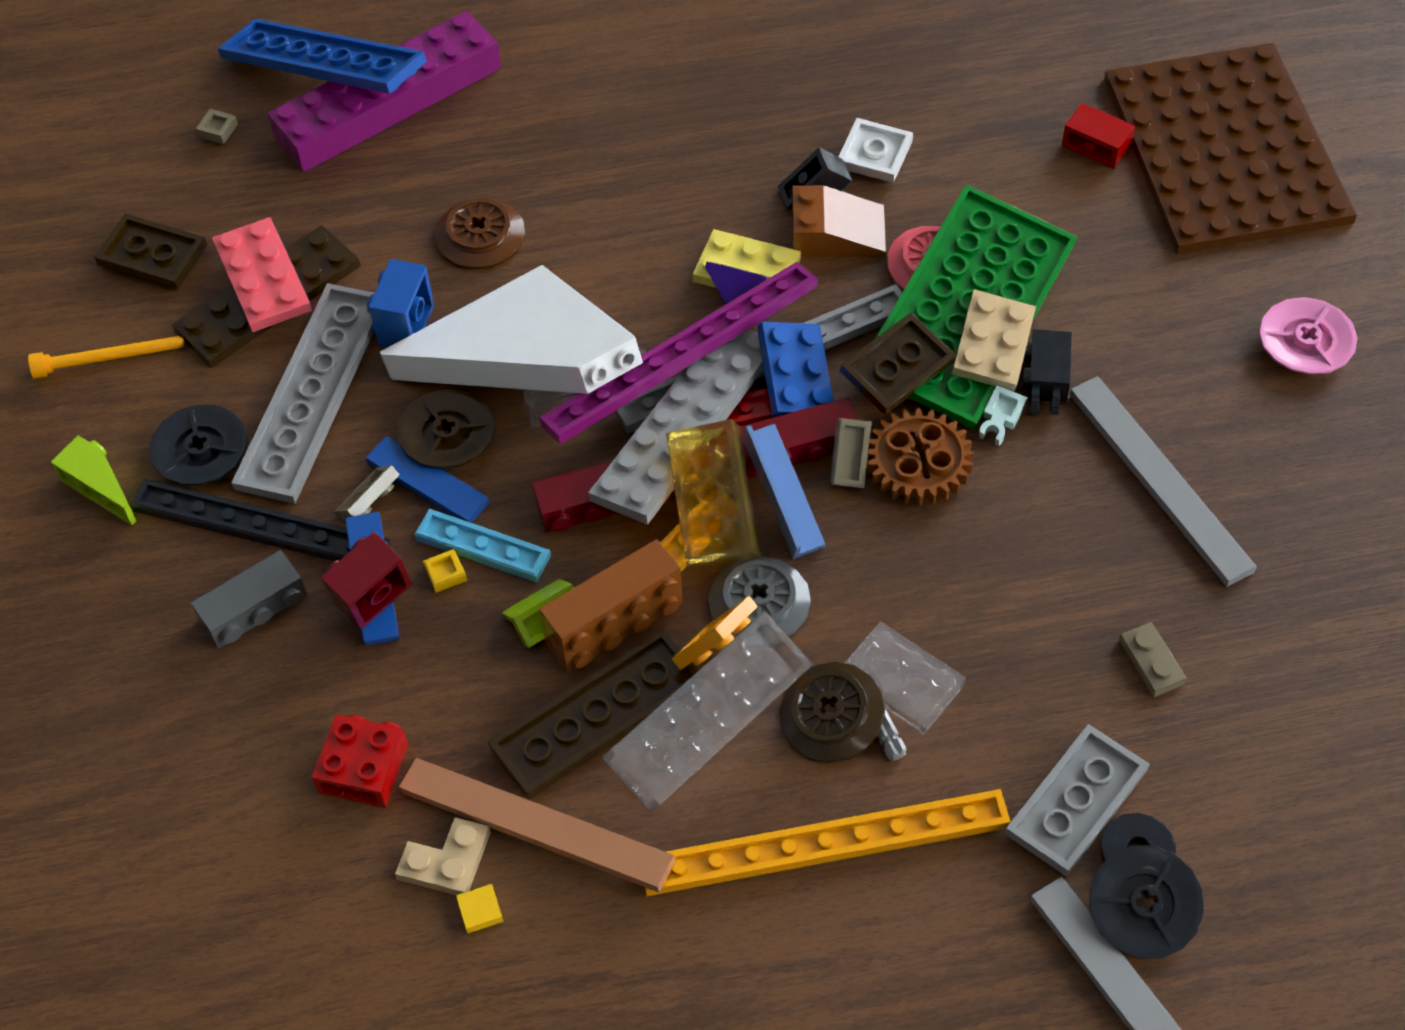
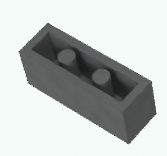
M279 550L191 602V605L199 622L219 649L227 643L235 642L242 634L255 626L268 622L272 616L285 608L296 605L302 598L307 596V592L302 578L283 552Z

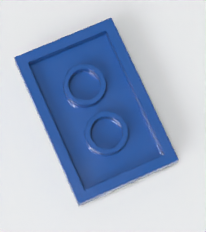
M761 322L757 326L772 417L833 402L820 324Z

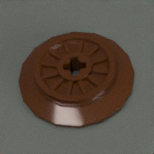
M489 198L469 199L451 207L440 217L434 231L436 247L442 256L457 266L471 269L494 267L509 260L520 249L525 237L524 221L516 209L503 201Z

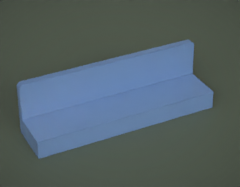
M775 424L753 431L751 425L745 427L743 441L792 559L824 548V539Z

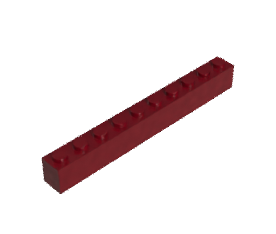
M850 398L840 399L716 433L667 500L682 495H693L698 491L715 486L723 487L730 482L744 478L758 477L743 441L745 427L749 425L755 431L775 424L792 466L807 461H818L825 456L832 455L837 418L859 420ZM612 461L532 482L536 505L545 533L554 530H565L572 525L587 521L594 522L602 517L617 513L590 502L588 493Z

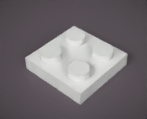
M856 118L838 157L843 159L848 171L894 183L913 141V132Z

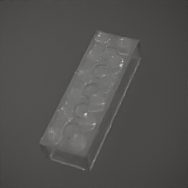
M765 611L602 758L651 812L668 799L813 664Z

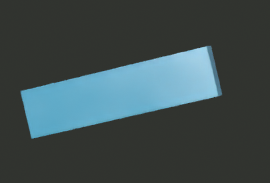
M432 509L427 511L414 534L418 542L446 552L454 549L458 556L536 583L551 557L549 549Z

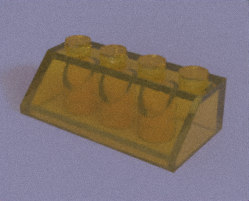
M732 419L667 432L666 437L686 565L731 564L738 561L761 558L740 426Z

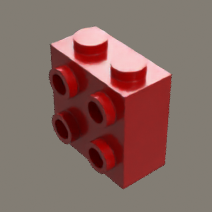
M335 714L311 777L317 792L323 795L386 808L409 745L404 729L392 722H382L380 724L367 721L358 715L351 714L346 717Z

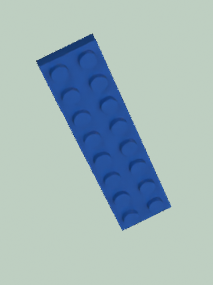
M260 19L252 20L217 48L222 59L360 87L361 89L379 91L385 94L396 91L400 84L414 75L427 62L424 51Z

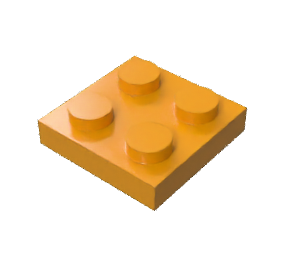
M750 596L746 597L706 625L672 660L680 670L691 662L698 666L712 654L711 648H716L717 651H720L734 639L731 632L737 634L751 622L748 616L758 606Z

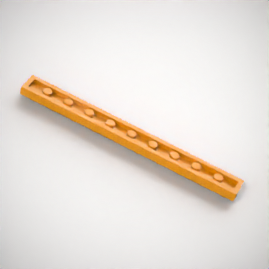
M998 789L666 851L674 855L675 863L660 893L645 887L646 897L1006 829L1010 824V818L1002 791Z

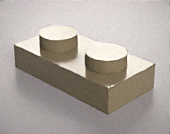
M392 465L377 467L342 502L334 513L341 521H346L348 517L369 514L372 510L370 505L377 498L384 497L393 489L394 485L392 482L400 474Z
M1152 622L1120 635L1119 642L1153 697L1185 685L1187 677Z

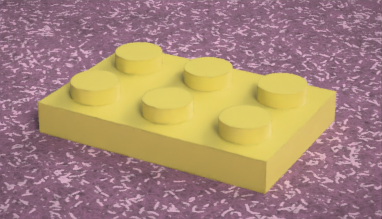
M713 229L693 272V282L716 288L705 268L706 261L772 277L795 262L799 263L801 251Z

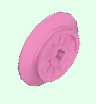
M1308 297L1286 299L1273 305L1263 316L1259 332L1263 348L1275 362L1291 371L1309 375L1331 373L1345 366L1355 354L1358 338L1352 321L1340 309L1323 300Z

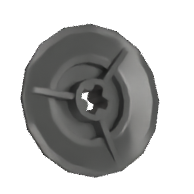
M762 556L741 559L724 568L713 581L708 597L711 618L715 620L740 601L750 596L758 606L748 616L751 622L737 634L733 632L731 634L734 640L757 646L778 643L795 634L806 621L811 604L808 584L797 569L781 560Z

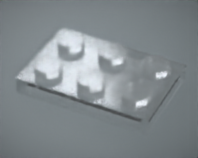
M881 621L845 661L846 664L855 665L871 675L882 692L884 707L923 734H925L966 684L965 676Z

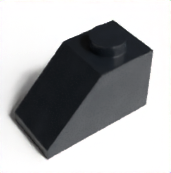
M818 147L778 185V189L786 208L791 210L793 209V186L824 185L841 191L852 179L842 158Z

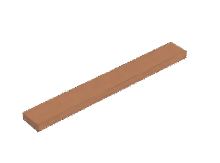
M419 758L414 760L399 786L402 794L477 823L488 825L490 828L660 893L675 863V857L670 853Z

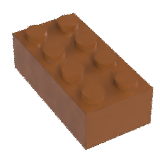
M655 539L539 608L545 644L567 673L576 668L585 667L605 650L615 649L625 638L633 633L643 632L653 621L663 615L668 616L674 613L683 604L680 567L662 544Z

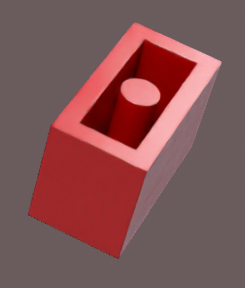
M1081 103L1064 126L1061 146L1115 169L1131 148L1135 125Z

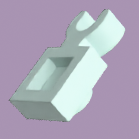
M997 385L984 410L983 418L988 420L981 425L979 438L983 440L987 432L994 431L997 433L995 445H1001L1005 435L1004 426L1012 430L1014 429L1026 405L1027 397Z

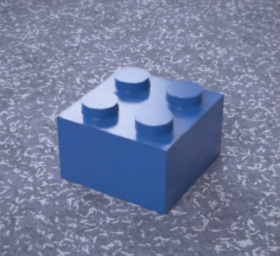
M390 259L385 271L382 270L380 272L378 287L375 294L370 295L367 303V311L371 314L373 322L372 331L376 334L379 347L388 348L426 327L435 306L426 265Z

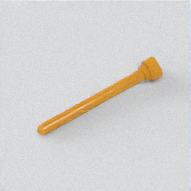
M181 336L54 357H50V354L44 355L43 352L29 354L28 361L33 379L47 377L48 373H53V369L180 349L184 346L185 340Z

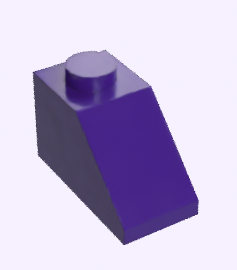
M706 261L705 265L725 304L770 278L769 276L716 262Z

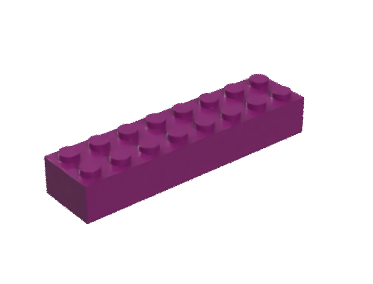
M466 10L398 45L399 47L424 51L427 62L414 75L400 84L396 91L385 94L379 91L361 89L360 87L328 81L267 113L274 138L299 168L305 172L502 68L498 42Z

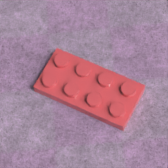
M271 217L212 237L214 246L252 332L312 311L308 297Z

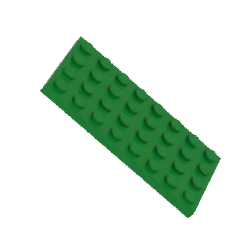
M966 184L877 337L912 312L949 349L957 354L974 289L1036 306L1033 317L1034 321L1078 237ZM953 362L908 397L974 430L996 387L951 374L954 366Z

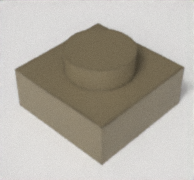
M209 109L196 127V131L200 138L225 144L238 125V122L234 115Z

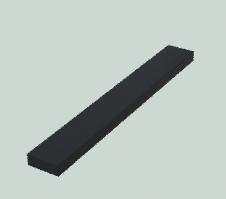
M144 479L131 503L133 512L327 560H341L350 552L347 528ZM384 537L385 542L391 546L390 539Z

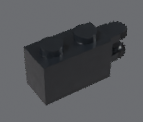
M1033 329L1031 342H1027L1023 361H1029V367L1023 368L1022 387H1028L1027 400H1030V413L1038 414L1040 401L1050 402V415H1058L1060 402L1067 403L1071 374L1072 332Z

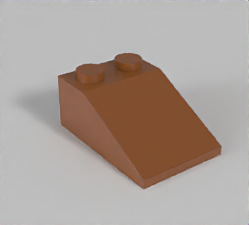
M824 185L793 186V249L801 251V257L886 256L884 205Z

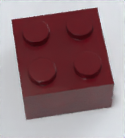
M374 531L368 537L360 538L344 558L331 563L327 567L325 574L321 577L334 604L360 630L413 585L402 558Z

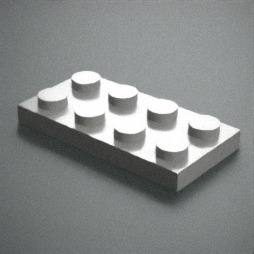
M1088 724L1007 826L1005 835L1067 877L1148 771L1150 764Z

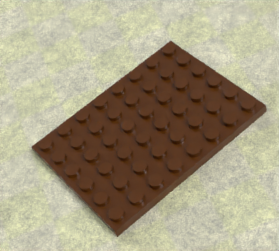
M1274 43L1105 71L1104 80L1121 120L1135 125L1132 147L1177 254L1355 223L1357 214Z

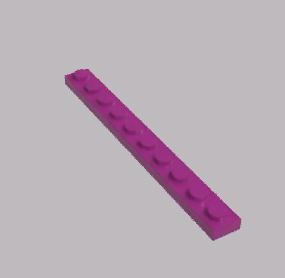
M795 262L641 355L642 364L588 394L579 393L542 415L539 417L541 427L561 445L817 288V277L798 262Z

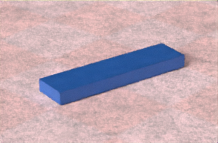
M388 436L366 457L367 464L374 469L379 466L392 465L400 474L394 480L395 482L453 517L472 523L489 505L487 496L443 469L423 466L409 458L401 445Z
M379 512L346 518L350 551L360 538L368 537L373 531L384 540ZM394 602L362 629L365 646L400 640Z

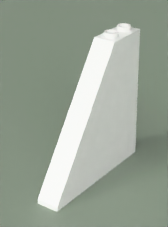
M543 265L380 351L389 377L392 380L582 394L594 391L643 363L636 338L632 333Z

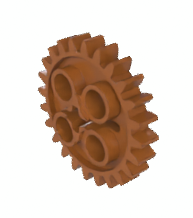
M917 408L915 416H910L907 410H903V418L899 419L895 414H891L890 423L881 420L880 430H872V438L869 441L867 473H873V484L881 482L880 491L882 493L890 489L892 490L893 500L901 494L904 496L905 504H908L911 498H916L919 506L922 505L924 498H928L932 504H935L937 495H940L944 500H948L949 490L959 493L960 484L966 485L968 474H971L974 451H971L972 441L965 440L966 430L957 431V421L946 424L945 414L936 419L934 418V410H930L927 416H922L920 408ZM911 435H914L915 438H916V441H917V451H918V452L914 451V450H915V441H914V438H912ZM921 461L924 462L923 471L928 479H925L923 476Z

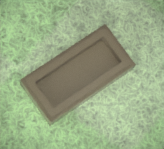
M837 418L829 484L864 488L872 422Z

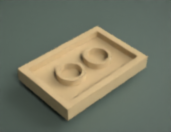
M974 289L951 374L995 387L998 385L1014 392L1018 383L1036 306Z

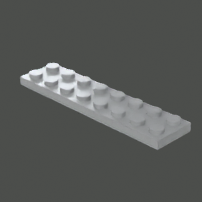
M327 283L232 480L234 490L296 504L373 336V322L371 314L367 311V303L370 295L375 293Z
M748 329L682 371L588 492L590 502L644 524H649L764 370L758 332Z

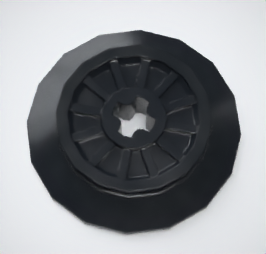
M194 405L176 411L161 422L152 435L149 454L153 467L166 480L180 485H203L219 480L237 466L245 454L247 435L243 422L232 411L217 405Z
M1154 845L1129 846L1111 854L1096 871L1089 891L1091 915L1100 934L1118 951L1139 959H1160L1182 950L1197 934L1204 914L1202 888L1193 870L1175 853ZM1141 893H1144L1146 899H1153L1154 904L1149 908V912H1146L1144 907H1138L1136 901L1141 898Z

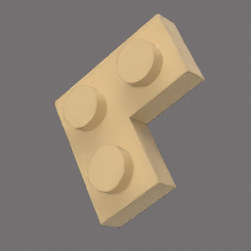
M455 817L443 850L408 841L395 873L397 880L453 895L470 891L491 833L490 827Z

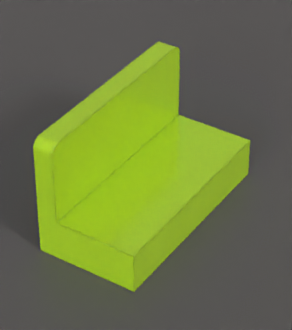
M557 579L502 612L504 618L513 623L524 646L530 648L544 639L539 608L573 589L572 583Z

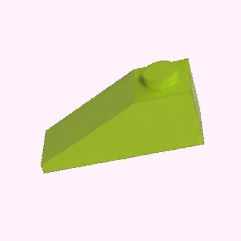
M78 435L51 461L59 480L128 524L133 525L136 519L105 457L107 454L105 449L94 440L89 442Z

